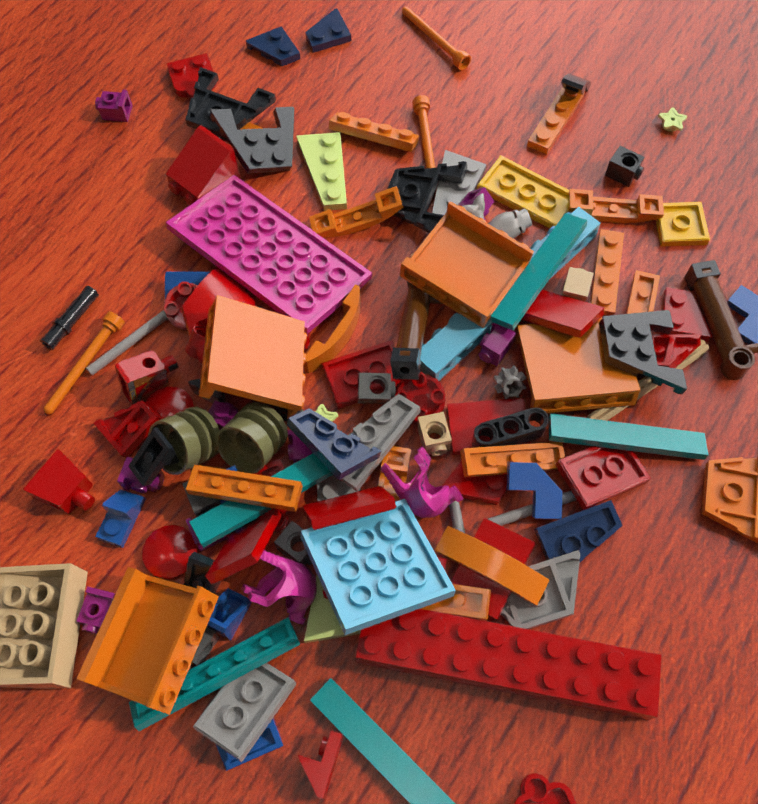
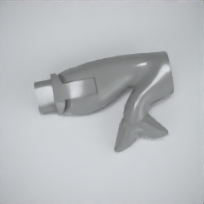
M484 194L478 195L472 205H463L462 207L476 217L484 219ZM522 209L520 211L513 210L501 213L488 224L506 232L508 236L514 239L519 234L525 233L526 228L532 226V221L528 211Z

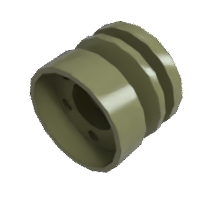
M252 402L247 403L217 433L215 442L218 452L231 467L235 465L239 472L254 474L258 473L286 443L288 431L284 420L273 408L264 403Z
M200 407L187 408L176 413L174 416H168L156 421L150 426L148 435L153 428H158L172 445L179 459L178 463L166 465L162 468L169 474H182L192 469L194 465L202 464L219 453L215 442L216 435L220 431L214 418Z

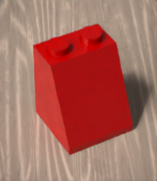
M202 125L195 130L166 172L169 189L175 195L179 194L189 206L233 175L241 179L234 148Z

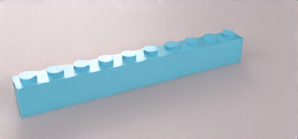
M580 207L567 214L587 220V227L551 278L597 235L601 223ZM552 226L548 230L545 237L541 241L537 240L533 243V245L530 248L534 251L532 258L537 253V251L542 246L547 237L550 235L555 226ZM455 313L443 329L438 328L431 336V339L422 345L420 372L431 375L440 381L481 343L486 333L490 334L493 323L491 318L482 328L461 314Z

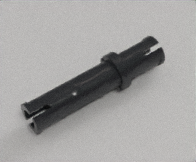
M85 286L66 311L52 322V327L40 339V342L46 348L54 350L61 339L72 332L71 328L99 297L97 291L90 286Z

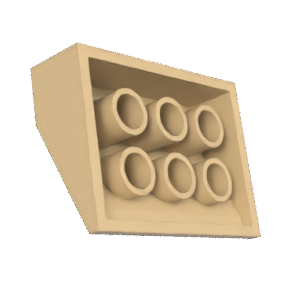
M71 563L0 567V687L71 688L80 623L76 621L84 601L87 571Z

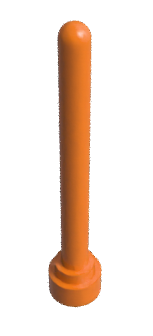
M408 7L402 8V14L452 57L453 64L459 70L463 71L470 65L472 57L466 51L455 49Z
M419 95L412 100L413 111L419 116L426 169L435 168L427 117L430 110V101L427 96Z
M111 311L107 312L102 319L103 328L45 405L44 412L50 415L56 410L110 334L120 331L125 324V321L120 316Z

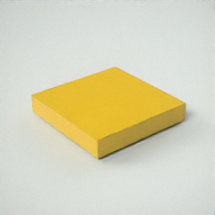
M702 202L663 203L664 216L663 218L656 219L661 247L708 245L710 237Z

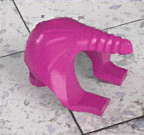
M423 446L417 450L418 453L414 456L420 469L408 484L402 482L396 473L384 463L381 467L384 476L387 477L400 500L405 499L413 514L420 518L438 516L451 503L463 500L456 486L451 488L448 485L434 487L429 484L427 471L431 457Z
M264 550L260 559L275 565L276 568L259 581L257 587L243 584L241 590L248 594L250 601L266 607L286 596L287 612L290 613L288 618L296 623L304 624L306 620L304 617L305 612L313 603L317 593L315 575L307 566ZM274 588L266 597H264L265 593L269 589Z

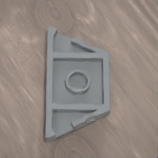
M579 550L528 566L550 580L538 605L535 606L511 593L501 615L512 626L532 629L574 615L580 562Z

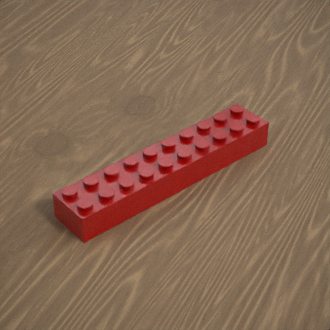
M425 609L414 610L364 628L360 632L356 652V662L359 664L643 720H651L658 717L661 654Z

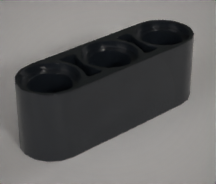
M530 408L480 423L474 430L472 447L520 445L537 440L545 432L549 421L548 415L541 408ZM536 421L540 426L534 427L529 422ZM504 429H513L515 434H508ZM479 436H487L491 441H481Z

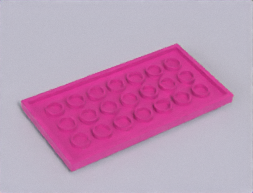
M235 175L166 222L167 229L276 312L305 321L304 332L307 334L343 304V301L355 284L360 286L361 289L372 279V272Z

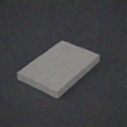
M265 663L224 685L194 724L193 728L242 762L297 684L295 680Z

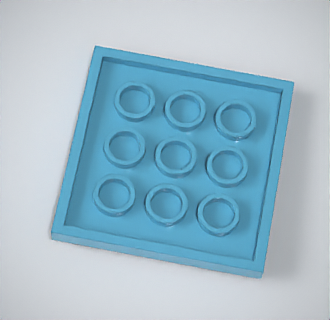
M405 499L395 501L396 508L393 510L317 530L311 527L301 531V540L344 635L448 599L455 594L456 590Z

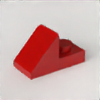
M330 731L329 737L324 736L318 752V755L323 756L321 762L298 755L316 796L322 799L326 798L344 738L343 734Z

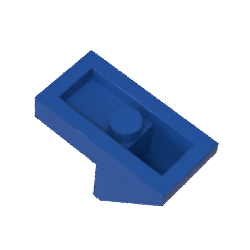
M122 489L112 495L102 504L107 513L95 537L100 541L123 548L146 498Z

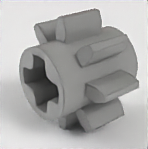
M512 366L511 369L502 367L499 375L494 376L495 381L498 383L495 389L497 393L503 392L505 399H508L509 396H516L518 398L522 389L527 388L522 382L526 379V376L523 372L518 373L515 366Z

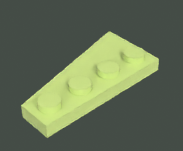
M340 132L297 135V143L307 163L310 176L314 181L324 211L329 209H347Z

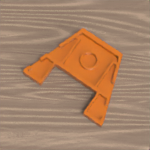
M758 457L709 460L705 464L702 514L757 544Z

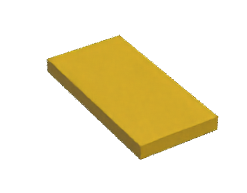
M501 155L477 185V189L485 187L494 200L513 210L520 211L526 209L532 220L548 228L556 226L563 215L570 212L568 189Z

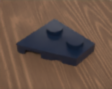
M337 8L305 32L306 40L313 53L352 41L351 33Z
M282 26L246 40V46L249 50L254 48L260 51L262 57L271 59L280 66H285L301 59L300 52Z

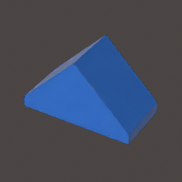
M227 588L219 596L207 627L231 641L252 601Z

